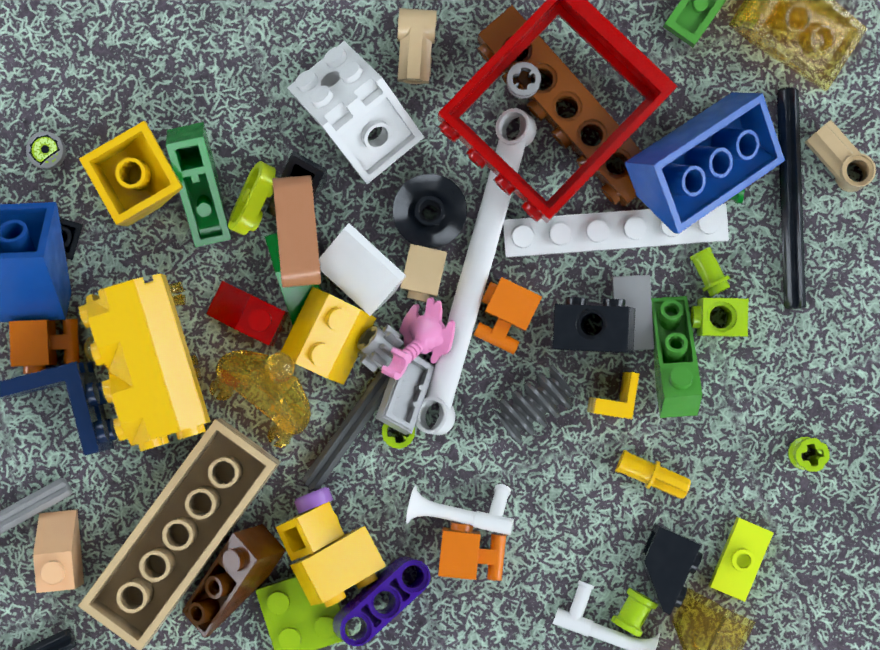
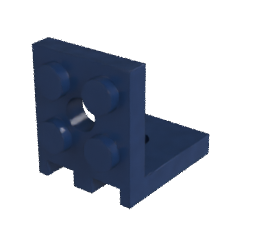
M76 361L0 381V400L11 399L66 384L84 456L114 448L113 441L117 440L113 419H107L103 404L108 402L103 393L102 382H97L92 362L78 363Z

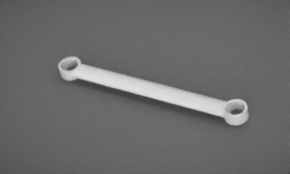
M511 108L504 111L496 122L495 131L499 138L496 153L518 173L524 149L534 140L537 126L535 120L529 114L518 108ZM519 117L520 132L515 140L509 141L506 129L513 119ZM491 170L447 324L451 320L455 322L452 347L449 353L442 355L435 363L428 392L416 421V426L419 430L431 435L446 434L455 423L456 414L452 403L511 199V195H507L493 181L497 175ZM438 402L439 417L430 429L426 423V412L432 404Z

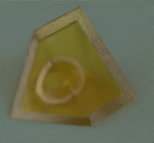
M690 588L687 589L680 608H677L671 620L683 650H742L756 623Z

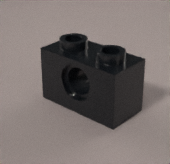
M566 297L565 304H554L552 349L633 354L635 308L625 306L626 300L603 299L602 306L588 305V298ZM598 314L603 321V328L597 335L592 336L586 330V322L589 317Z

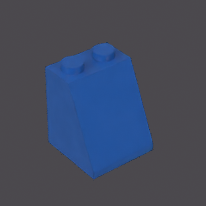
M56 202L0 204V322L66 320L72 291Z

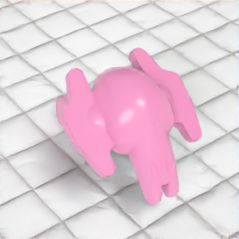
M433 297L428 298L425 313L421 316L418 313L419 304L411 306L399 329V332L404 337V349L392 348L393 359L388 367L382 366L381 372L398 380L406 371L408 364L418 357L419 354L432 352L430 362L435 364L442 355L450 352L454 340L455 322L451 320L445 327V324L442 322L443 308L441 301L435 302Z

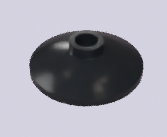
M421 174L409 179L398 190L393 201V220L398 232L409 243L428 248H438L453 241L462 231L467 218V204L462 191L452 180L438 174ZM427 206L434 207L437 210L436 217L426 219L422 214L424 208Z

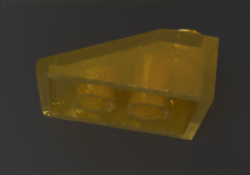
M744 0L729 23L730 27L751 44L824 91L829 89L867 31V28L835 0Z

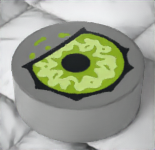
M42 131L34 134L28 140L26 155L34 166L43 170H52L60 166L64 161L66 147L60 137L54 133Z

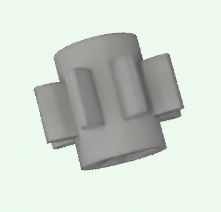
M388 324L383 330L377 326L368 328L361 335L357 343V347L360 349L358 355L362 358L360 362L372 372H375L378 367L382 368L383 365L388 367L393 359L392 348L403 349L400 347L404 343L400 339L401 335Z

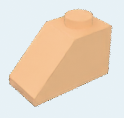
M78 509L39 513L33 552L36 593L74 590L84 584Z

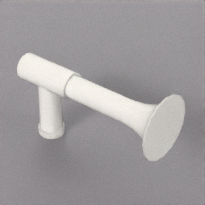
M504 484L495 485V493L490 511L485 513L430 501L421 496L417 491V486H414L408 504L406 524H409L413 518L429 516L472 525L474 528L511 535L514 519L503 517L511 489Z
M579 580L570 611L557 609L553 621L554 625L587 637L591 636L626 650H656L660 633L656 637L642 639L629 636L584 618L583 614L591 591L595 587L594 585Z

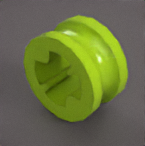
M386 424L382 426L383 440L392 448L401 449L407 447L415 437L414 427L412 434L403 436L405 441L396 442L395 436L388 435V427L390 426Z

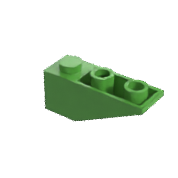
M687 296L651 298L655 382L660 418L697 416L703 394Z

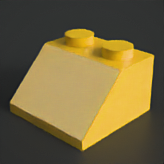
M142 121L79 158L112 219L119 226L128 227L153 213L183 188L146 121Z
M312 286L279 355L320 376L344 385L360 351L357 347L358 340L368 328L374 325L376 317L369 316L365 311Z

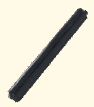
M787 87L781 88L777 92L778 141L785 159L779 165L784 307L786 309H802L806 306L799 91L797 88Z

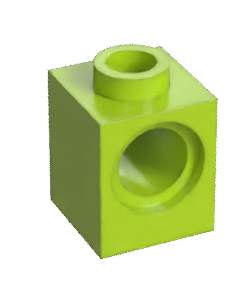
M704 297L697 299V306L691 307L690 318L692 328H697V336L748 337L749 299ZM715 307L723 309L727 315V321L722 328L715 327L710 321V313Z

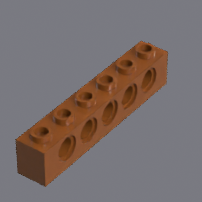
M513 5L507 8L478 34L477 42L480 46L477 48V51L486 62L526 22ZM538 36L525 50L526 58L520 62H528L536 66L541 74L548 76L551 86L546 90H538L533 96L527 98L530 102L526 106L539 121L545 118L554 128L551 132L554 139L564 149L570 146L579 156L576 163L581 167L619 125L546 42ZM513 62L504 72L505 74L502 76V79L505 83L509 70L519 62ZM521 71L519 77H513V83H519L518 89L526 90L528 84L531 83V78H528L529 72ZM561 101L570 102L575 108V115L571 118L559 116L556 112V104ZM585 129L595 130L599 134L600 143L596 146L585 145L581 140V131ZM629 138L612 156L620 158L624 163L641 152V150ZM625 163L622 174L615 175L610 173L606 168V164L595 173L597 178L604 184L600 188L602 193L612 204L616 205L620 202L625 207L637 196Z

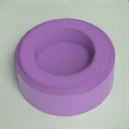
M323 487L296 498L294 504L298 514L334 499L329 487Z

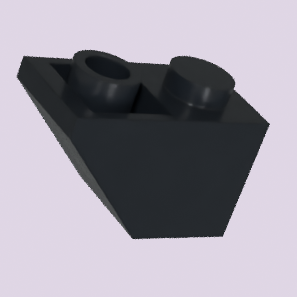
M655 523L640 555V559L655 599L659 604L658 607L663 612L671 615L674 607L680 608L687 593V588L684 587L689 572L694 574L697 571L703 554L699 552L701 545L696 541Z

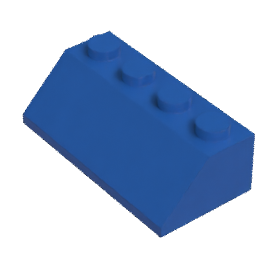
M732 92L624 163L637 197L673 233L679 234L783 163L785 159L763 93Z

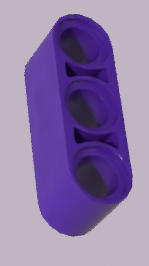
M400 557L377 576V580L367 585L336 614L333 621L335 634L348 645L355 647L362 646L370 641L427 588L431 577L426 564L410 557ZM414 565L417 570L416 579L413 583L405 585L402 580L403 571L408 566ZM381 591H387L389 595L388 605L382 610H376L374 607L375 596ZM353 617H359L361 620L359 632L353 636H347L345 633L346 623Z

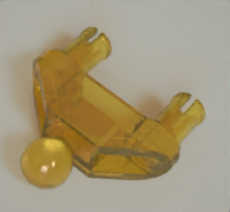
M237 350L226 353L220 358L216 365L217 376L209 388L211 395L213 396L220 389L216 399L224 401L232 396L234 390L275 423L267 433L270 443L276 436L279 438L274 444L275 447H286L290 443L291 438L295 434L303 432L310 422V404L298 378L293 375L295 364L289 355L276 352L269 356L268 354Z

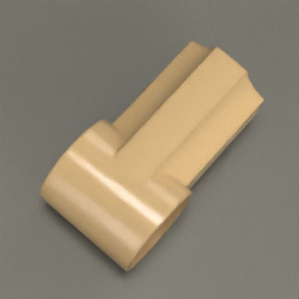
M399 8L397 37L398 42H400L398 82L429 84L432 64L431 51L432 44H435L437 10Z
M832 120L828 121L804 142L834 175L837 185L842 190L857 192L874 179L876 167L873 160L869 156L861 154ZM853 164L861 169L863 174L862 181L856 182L849 178L847 175L848 165Z

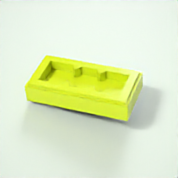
M737 517L708 586L745 602L774 532Z

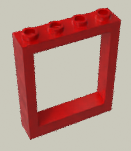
M546 0L438 112V120L441 122L438 128L453 143L459 139L469 149L465 154L480 169L487 166L497 176L493 181L507 195L510 196L513 192L524 201L521 208L534 221L538 222L542 218L548 223L678 86L588 0ZM559 16L633 86L645 100L556 193L546 201L467 126L460 117Z

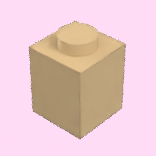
M410 244L404 269L406 276L400 287L401 290L408 291V299L427 303V299L430 296L438 297L447 257L446 251Z

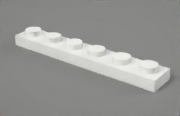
M723 203L679 234L673 233L650 209L554 216L548 223L542 218L538 222L532 218L507 219L503 223L505 258L729 241L726 203Z

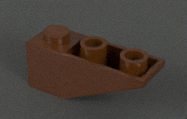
M263 524L234 532L182 612L204 638L209 637L271 574L286 549Z

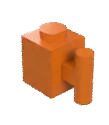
M503 277L500 278L498 284L490 282L481 302L487 304L484 313L497 318V321L493 328L479 322L473 336L514 355L520 341L508 336L507 333L511 326L522 331L527 330L542 296Z
M78 319L63 320V334L56 335L55 320L9 321L11 367H23V374L45 370L48 365H57L56 350H64V364L76 361L80 363Z
M451 522L450 528L443 527L438 576L476 580L478 564H487V579L502 581L506 535L492 533L490 548L479 547L480 531L473 530L472 525Z

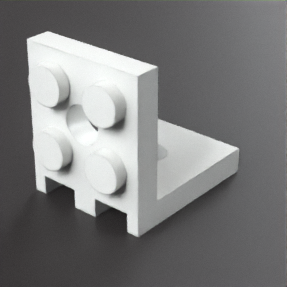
M345 41L337 47L330 49L324 58L309 70L302 72L287 87L295 99L325 130L366 184L370 183L424 138L384 79ZM376 127H382V131L376 139L368 140L371 130Z

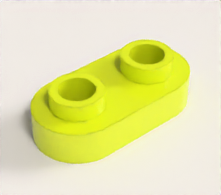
M259 161L252 168L231 212L228 222L230 230L246 235L249 231L254 232L258 228L263 217V212L261 211L267 197L269 198L273 195L272 178H278L275 176L276 169Z

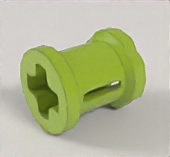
M800 437L790 444L788 457L796 468L808 472H817L822 470L829 461L830 452L827 445L819 439ZM808 448L815 449V455L810 457V461L802 459V453L807 452Z
M629 587L626 591L628 597L618 615H613L611 621L631 634L641 637L643 634L641 627L651 609H656L659 604Z

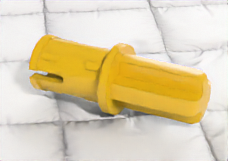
M627 450L622 452L615 472H620L645 483V488L650 489L652 486L679 499L685 498L691 485L690 479L661 467V462L656 460L655 463H652L629 453Z

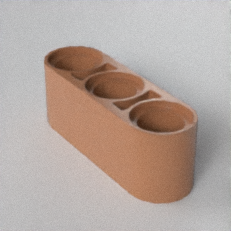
M311 175L272 178L282 287L321 284Z

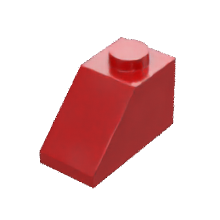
M224 281L221 282L206 313L214 319L268 346H274L289 315L288 312Z

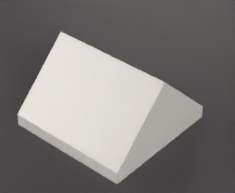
M350 223L340 232L319 258L320 271L369 316L395 294L406 276Z

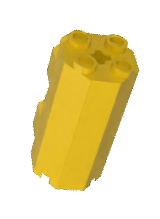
M161 273L152 275L153 281L145 283L143 277L103 288L98 291V295L90 294L86 296V304L79 306L82 323L86 329L91 328L95 343L90 344L92 357L97 366L104 364L109 372V379L102 381V389L107 402L114 404L118 418L113 419L116 435L120 441L128 439L131 446L138 445L140 452L169 443L167 435L176 433L178 440L206 432L204 424L211 422L166 275Z

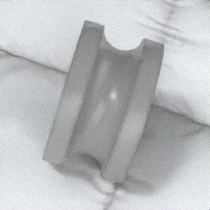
M519 62L513 65L508 72L506 79L507 88L516 98H530L539 89L541 75L538 68L532 63ZM521 71L529 72L528 78L532 76L534 78V83L528 84L526 90L518 89L519 83H513V77H519Z

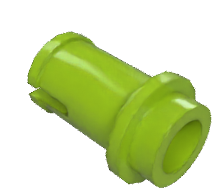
M711 247L689 257L705 286L702 288L703 292L707 291L709 296L712 297L730 288L728 280L731 278L729 275H724Z

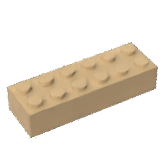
M222 418L215 419L78 607L135 649L142 650L149 644L281 461Z

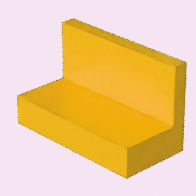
M623 372L619 401L589 397L587 412L633 419L639 373Z

